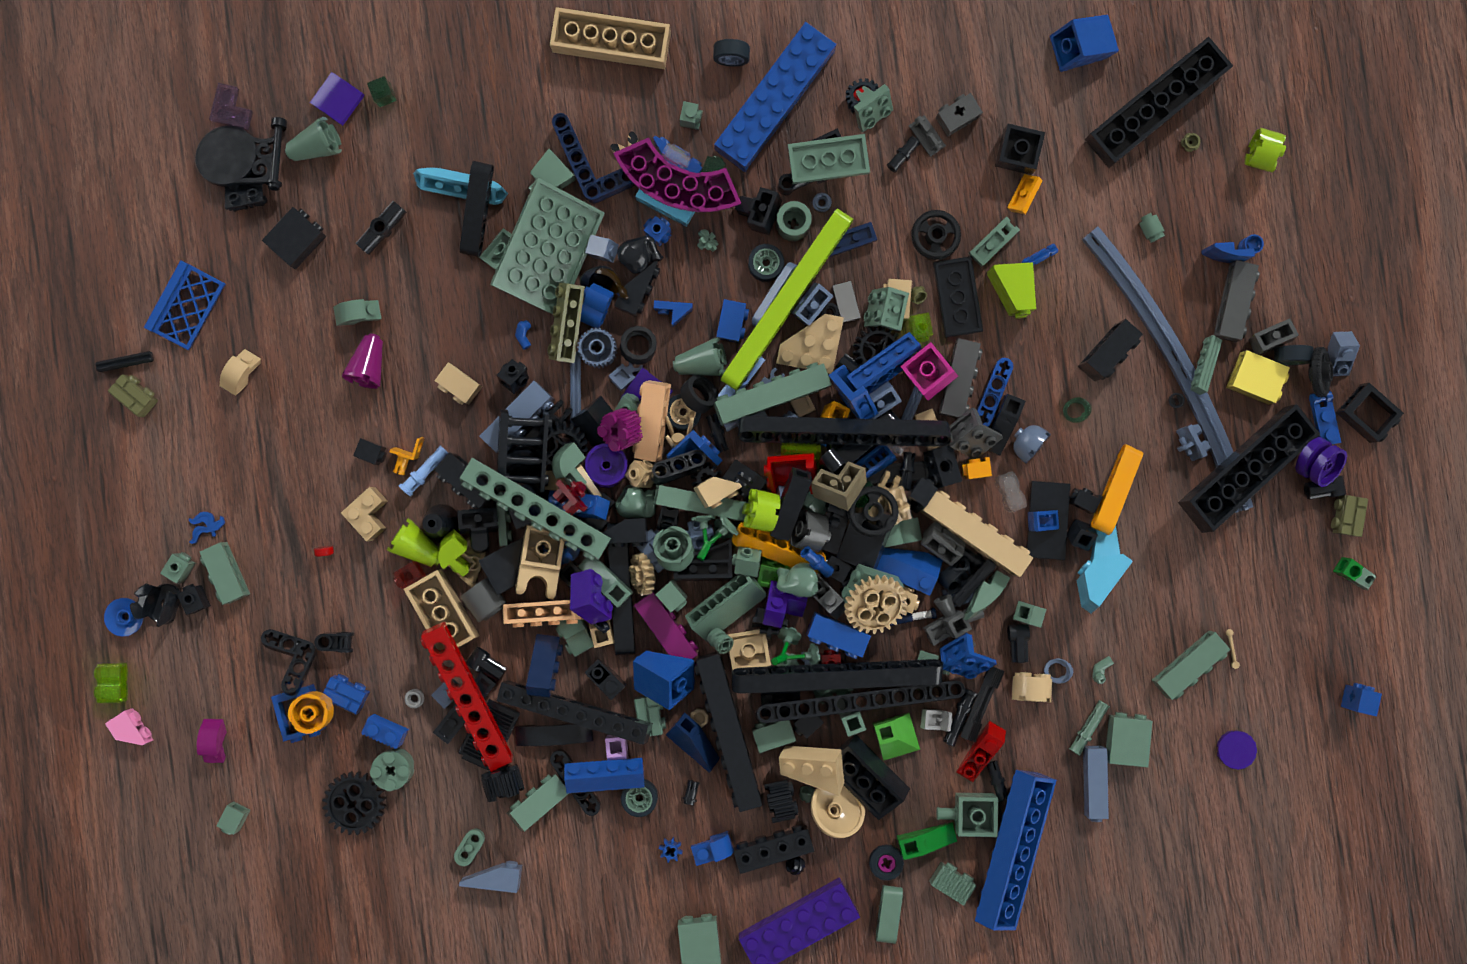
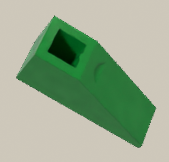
M953 822L897 835L903 860L923 856L957 842Z

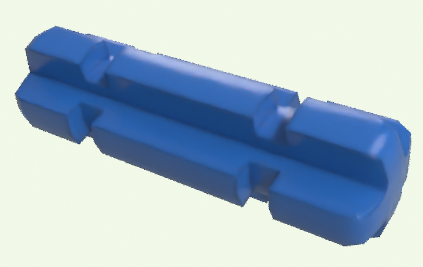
M1051 244L1046 249L1044 248L1023 259L1022 263L1033 262L1034 266L1058 253V248L1055 244Z

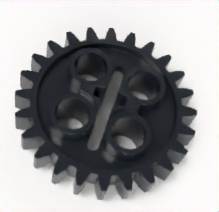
M350 771L348 777L345 773L341 775V779L336 777L334 779L335 784L330 783L328 785L331 790L324 792L328 797L322 799L323 802L327 803L322 809L328 810L324 817H331L328 823L335 822L334 829L340 826L341 833L347 829L348 835H351L354 830L356 835H359L361 829L364 833L368 831V827L373 829L375 827L374 822L379 823L381 821L378 816L385 814L381 810L387 807L386 804L382 803L387 797L381 796V793L385 790H379L378 786L373 783V779H368V773L361 777V771H358L355 776L353 771ZM353 785L359 787V794L353 791ZM338 797L344 799V805L338 803ZM356 800L357 804L353 806L352 802ZM365 800L371 802V809L365 807ZM350 812L356 815V821L350 819Z

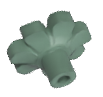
M706 229L699 231L698 248L701 250L706 248L714 252L717 249L716 246L719 245L717 240L714 239L716 237L714 233L711 232L709 234V231Z

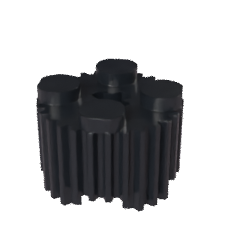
M517 764L505 765L498 768V771H488L481 774V781L488 802L497 801L496 797L509 798L519 794V790H524L523 780Z
M783 780L765 784V791L769 790V794H767L769 812H774L775 816L771 817L772 823L795 819V815H798L799 812L797 802L792 801L791 797L794 796L792 781Z

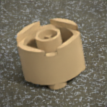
M1015 673L1012 681V700L1051 703V675L1034 674L1032 677V673Z

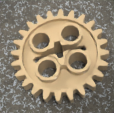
M876 575L874 580L868 576L867 582L861 579L862 585L860 586L854 584L856 590H849L851 596L845 597L848 603L844 604L846 609L844 613L853 628L857 627L859 632L864 629L866 634L872 630L873 634H876L877 629L883 633L884 627L890 630L891 623L897 625L895 620L902 619L900 613H905L904 606L908 605L905 601L907 599L905 590L898 581L895 582L893 577L888 579L886 575L880 579Z

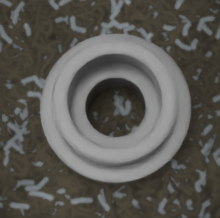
M411 689L405 695V703L410 708H418L424 702V694L419 689ZM413 695H416L418 697L417 702H414L412 700Z

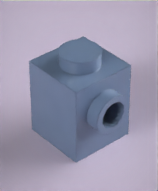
M590 235L585 253L594 259L613 263L618 253L619 244L608 238Z

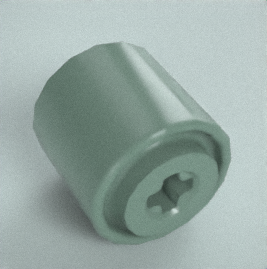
M790 201L779 209L776 228L783 239L798 241L808 234L812 215L805 204L798 201ZM792 220H796V224H799V226H795L794 229H791V225H789L788 222L790 223L792 222Z

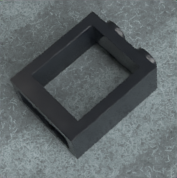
M1371 383L1360 384L1336 411L1343 420L1369 443L1383 441L1388 436L1387 432L1399 424L1401 421L1400 417L1404 414ZM1368 395L1391 414L1376 432L1353 413Z

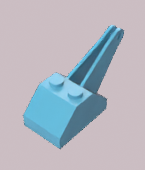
M1116 526L1110 535L1095 529L1098 536L1092 546L1090 561L1088 560L1078 571L1080 576L1076 581L1081 607L1090 614L1100 607L1133 562L1124 554H1120Z

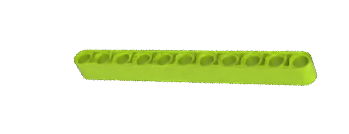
M838 208L834 211L722 375V382L736 391L741 387L852 224V217Z

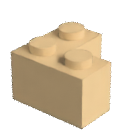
M369 487L346 507L341 514L365 541H373L386 529L374 514L388 501L376 487Z

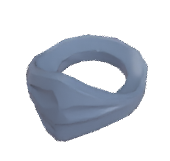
M1056 658L1046 663L1044 673L1050 675L1049 667L1053 663H1059L1066 667L1065 675L1060 678L1051 676L1054 683H1065L1073 676V668L1066 660Z

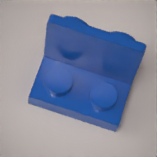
M968 633L940 648L943 670L964 676L967 679H973L997 664L994 659L974 653L972 635Z

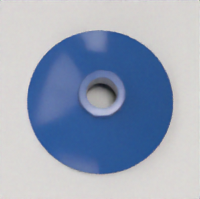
M119 598L107 606L104 613V622L111 633L123 637L132 635L139 630L143 623V618L134 619L130 609V604L136 601L129 598ZM126 613L129 615L128 620H126L124 617Z

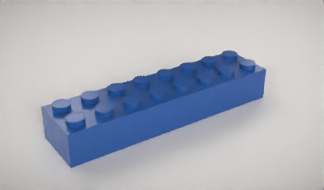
M805 22L715 142V151L743 172H746L834 54L836 43Z
M1016 770L1012 778V786L1007 796L1006 808L1002 815L1000 830L998 831L997 841L992 852L991 863L986 873L987 877L981 891V899L975 917L976 922L991 930H1016L1057 781L1038 772Z

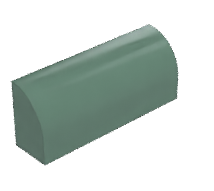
M738 574L685 615L691 629L707 642V636L711 630L715 628L724 630L767 597V594L754 577Z

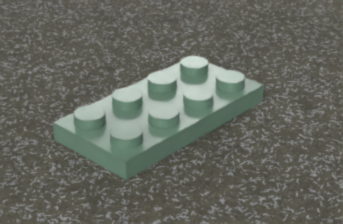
M865 134L788 144L793 184L870 174Z

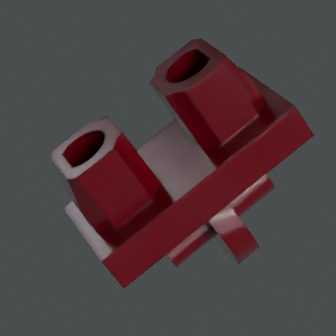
M560 479L556 482L559 488L555 491L553 497L561 504L567 498L569 499L562 506L565 512L573 515L579 509L584 512L588 508L580 499V497L585 496L584 492L586 490V485L582 481H572L570 483L571 487L565 485Z

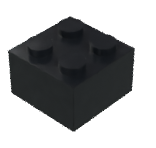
M1007 124L1003 130L995 167L1032 175L1037 170L1045 132Z

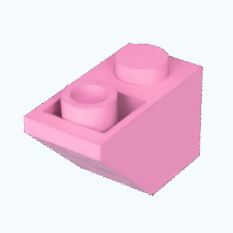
M133 708L123 711L105 723L115 740L138 745H145L153 741L151 731L143 725L140 714Z

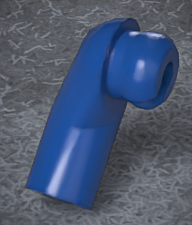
M527 320L520 321L517 324L515 337L523 350L531 346L526 337L527 331L531 328V324Z

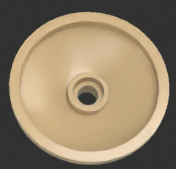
M844 785L839 796L816 788L811 799L812 817L818 828L826 835L833 838H846L855 834L862 826L865 817V806Z

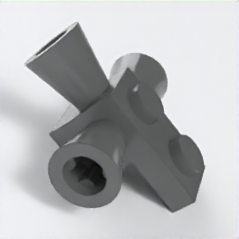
M945 594L934 600V604L944 616L923 629L931 645L934 646L950 636L957 639L970 631L972 628L969 623L984 618V612L982 611L977 616L966 621L963 618L967 608L963 611L956 610L951 594Z

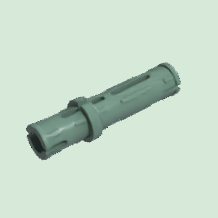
M1100 700L1098 701L1082 729L1078 730V735L1069 750L1079 756L1081 755L1088 741L1092 740L1091 736L1110 706Z

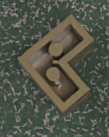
M849 461L839 475L820 469L811 483L813 497L848 511L867 483L866 469Z

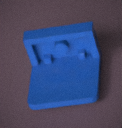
M694 430L666 456L669 459L698 449L703 451L717 466L723 461L718 456L720 451L713 444L709 446L711 442L704 435L700 437ZM692 459V461L696 464H699L701 462L699 459ZM674 465L679 470L683 469L681 465Z

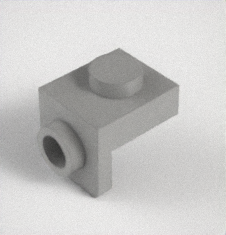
M922 709L920 728L951 731V712L941 709Z

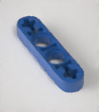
M1001 358L995 363L977 407L980 417L984 414V411H981V407L991 411V414L988 412L985 415L987 423H982L987 427L992 422L1013 370V362L1009 358ZM1006 362V366L1009 368L1003 371L1002 376L995 375V373L999 374L1002 367L999 364ZM994 379H999L1002 382V387L998 390L992 387ZM990 396L994 399L995 404L993 407L985 405L986 397Z

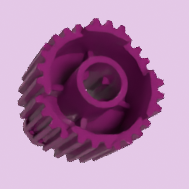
M620 408L604 415L601 420L602 423H600L601 426L597 428L598 435L603 437V441H606L605 444H608L610 450L615 452L635 445L643 438L642 433H640L642 432L640 429L642 427L640 426L641 417H639V414H636V411L627 410V408Z

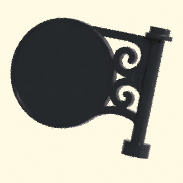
M273 117L271 119V128L274 129V136L267 139L255 138L237 126L228 125L213 129L203 137L197 147L195 161L198 171L207 181L217 186L266 184L269 190H280L282 182L278 181L282 131L287 129V120L281 117ZM273 144V151L270 153L271 147L269 145ZM262 149L267 155L261 154ZM252 172H253L256 176H259V178H248V177L251 175Z

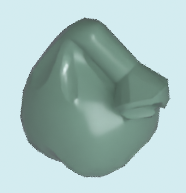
M626 485L615 503L618 514L627 519L652 517L655 514L656 504H653L655 489L644 492L642 488Z
M800 562L790 570L781 567L776 570L778 575L777 588L781 592L798 597H812L818 592V578L809 563Z

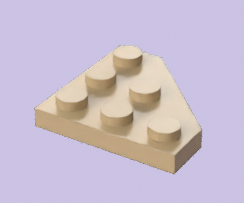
M823 314L812 322L810 326L807 325L780 344L776 363L807 369L808 365L816 362L818 365L824 363L827 373H832L844 317Z

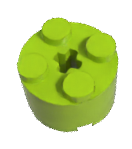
M1264 128L1257 129L1249 143L1250 154L1246 153L1245 165L1273 173L1277 166L1278 157H1282L1286 150V145H1283L1286 135Z
M750 489L748 503H744L742 513L746 514L744 527L772 532L779 517L776 515V509H780V496L771 492Z

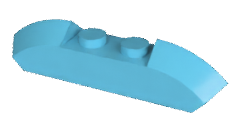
M421 168L413 173L416 184L421 190L467 198L470 174L441 168ZM492 180L489 204L497 205L503 202L508 192Z

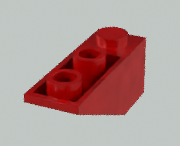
M989 721L979 733L976 742L973 743L957 769V773L974 782L1005 743L1006 730Z

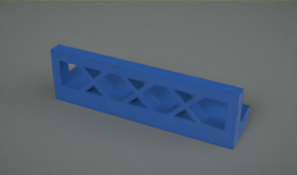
M908 332L846 377L855 390L864 386L870 394L902 372L903 369L900 366L912 358L914 353L917 354L922 350L921 345Z

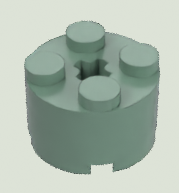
M671 526L668 529H662L656 534L653 540V550L660 566L669 571H683L694 558L693 543L687 531L681 527Z
M388 749L375 758L371 766L370 776L379 788L386 791L397 790L412 778L414 774V760L404 749ZM392 766L395 767L394 772L391 771Z

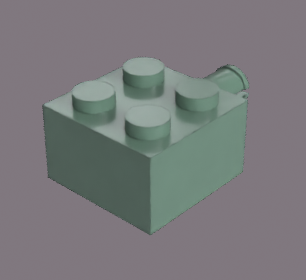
M955 793L954 808L937 807L936 809L937 820H954L955 832L958 836L998 837V797L994 793Z

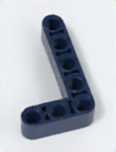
M564 113L554 115L552 125L583 194L589 203H599L635 186L631 180H623L625 173L622 168L596 179L569 118ZM565 121L566 125L564 127H557L558 122ZM573 138L574 142L571 145H566V139ZM576 155L582 156L579 162H573L572 160ZM588 172L590 176L588 179L583 180L580 178L581 174ZM608 182L615 183L612 189L605 188V185ZM590 190L598 191L595 197L588 196Z

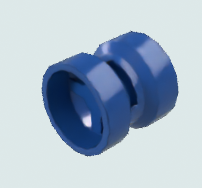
M1253 234L1242 239L1238 244V249H1254L1256 254L1263 249L1264 241L1259 235Z

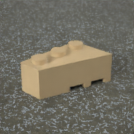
M785 746L779 756L781 775L839 796L844 785L841 749Z

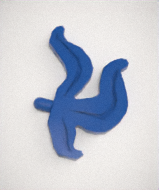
M200 512L194 519L189 518L188 520L192 524L204 522L207 526L195 527L192 533L193 538L189 543H197L203 532H211L212 536L215 537V531L225 524L224 517L220 516V520L215 521L212 513Z

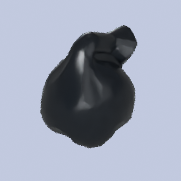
M651 236L627 240L619 246L617 253L618 260L634 274L645 270L649 262L653 263L663 259V256L657 249L654 238Z

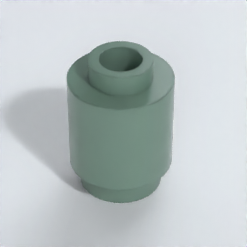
M1149 213L1140 218L1142 222L1139 225L1150 243L1165 236L1163 233L1165 230L1157 214L1152 215V213Z

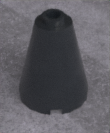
M444 504L431 507L425 513L422 521L425 534L431 540L441 542L453 529L459 533L458 512L453 507Z

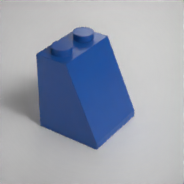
M1108 15L1073 19L1050 35L1060 72L1105 60L1119 51Z
M645 651L633 661L634 690L668 710L694 690V660Z

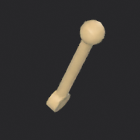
M1228 629L1226 630V635L1229 638L1231 649V667L1237 669L1240 664L1236 661L1232 638L1234 632Z

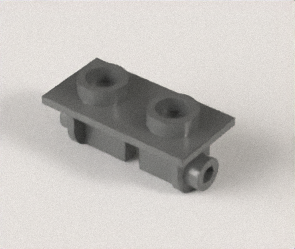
M925 115L917 117L914 120L915 122L909 125V128L930 157L946 146Z

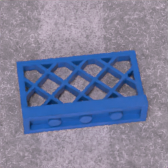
M180 260L144 328L190 350L226 284ZM192 270L199 274L201 282L190 284L189 275ZM213 281L219 284L216 292L208 294L205 283ZM202 284L205 295L195 297L192 287ZM189 288L192 298L181 301L179 295L181 290ZM207 298L209 305L206 309L199 310L196 300ZM193 301L196 312L186 314L183 304ZM180 305L183 315L172 318L171 308ZM197 314L199 318L198 325L190 327L187 317ZM184 318L187 328L177 331L174 320ZM170 322L173 332L165 334L159 330L163 323ZM188 331L190 339L187 345L180 341L178 333Z

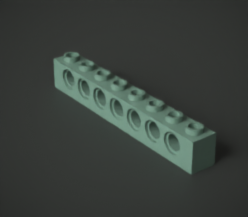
M474 458L470 460L460 477L461 485L466 489L479 491L480 497L487 501L491 498L497 502L496 506L505 511L510 509L515 512L514 516L522 521L525 519L532 522L531 526L535 529L548 531V536L556 541L562 539L567 542L566 546L574 551L577 549L584 552L583 556L591 561L600 558L611 539ZM485 476L488 479V483L485 486L478 485L476 482L478 477ZM497 486H502L505 489V494L497 496L494 493V489ZM514 496H519L522 498L523 503L520 506H514L511 499ZM532 506L538 507L540 514L538 516L530 515L529 508ZM554 516L557 519V524L549 526L546 523V518ZM571 526L574 529V535L566 536L563 531L564 527ZM588 536L591 539V545H582L581 537Z

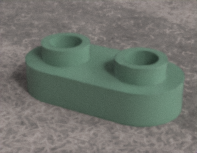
M480 829L468 831L455 851L454 859L458 865H469L482 847L485 835ZM472 836H478V841H474ZM462 852H467L468 857H463Z

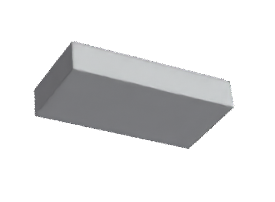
M851 281L833 285L832 289L839 309V315L844 317L843 323L860 319Z

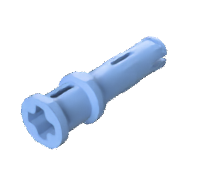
M440 445L416 472H411L410 477L403 484H399V487L412 497L413 492L420 485L424 484L425 478L448 455V452Z

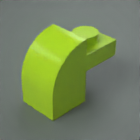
M455 529L442 539L439 546L438 561L443 569L450 565V568L455 573H459L464 577L469 573V563L461 555L467 551V541Z

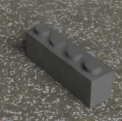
M1239 260L1229 264L1214 336L1219 339L1238 342L1245 337L1247 327H1245L1246 321L1251 315L1249 307L1255 297L1254 285L1260 275L1258 271L1259 265Z
M960 338L955 341L950 366L957 373L958 377L944 388L938 415L959 419L969 410L967 401L968 397H972L974 386H971L972 380L976 379L978 373L976 362L981 359V343Z

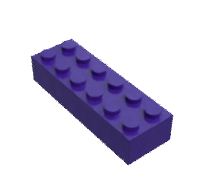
M839 877L739 933V941L752 964H777L860 918V915Z

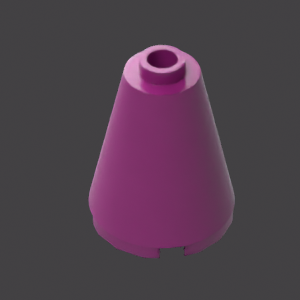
M369 333V335L363 337L343 371L342 378L352 384L355 381L359 383V386L370 389L380 387L383 341L380 339V336Z

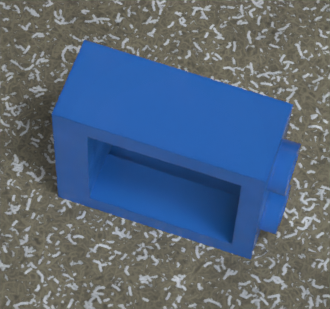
M314 684L301 687L300 691L293 696L280 693L271 697L283 742L290 740L291 743L302 740V736L308 734L301 732L291 733L282 701L316 691ZM326 727L320 729L317 732L310 733L309 738L320 735V731L325 729Z

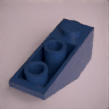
M686 713L666 733L669 739L709 773L719 761L718 754L700 725Z

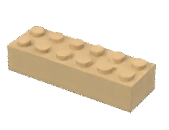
M556 7L550 47L553 53L665 69L671 30L670 24Z
M941 490L936 491L928 505L920 512L941 524L967 545L986 558L991 559L996 565L1012 576L1021 577L1033 560V557L1029 555L1031 552L1023 546L1014 545V540L1009 536L998 534V529L993 525L982 523V518L977 514L966 512V507L961 503L950 501V496Z

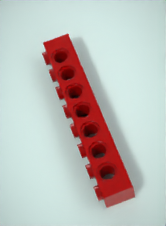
M445 621L424 630L421 635L422 638H420L421 644L424 649H428L432 665L437 666L439 679L442 683L446 684L450 700L454 699L457 705L455 706L456 712L459 717H463L467 733L472 734L474 738L473 745L477 751L480 750L484 766L489 767L492 772L511 763L513 754ZM442 643L445 649L438 650L435 644ZM450 660L454 665L447 667L444 665V661ZM459 677L462 683L456 684L452 679ZM463 694H467L471 697V699L465 701L461 698V696ZM476 711L480 716L472 717L470 712ZM485 728L488 730V733L481 734L478 730ZM494 745L497 749L491 751L487 746Z

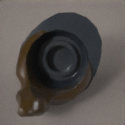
M600 265L587 270L581 276L580 285L585 286V288L595 283L614 292L613 296L617 294L623 300L629 298L627 289L621 285L616 272L610 267Z

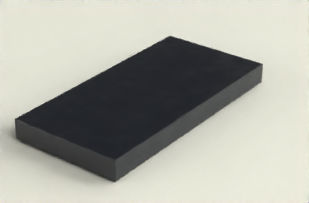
M971 256L933 262L945 338L983 332Z
M1031 481L1029 512L1058 510L1059 529L1029 531L1028 526L1026 549L1031 552L1029 554L1031 557L1065 560L1070 484Z

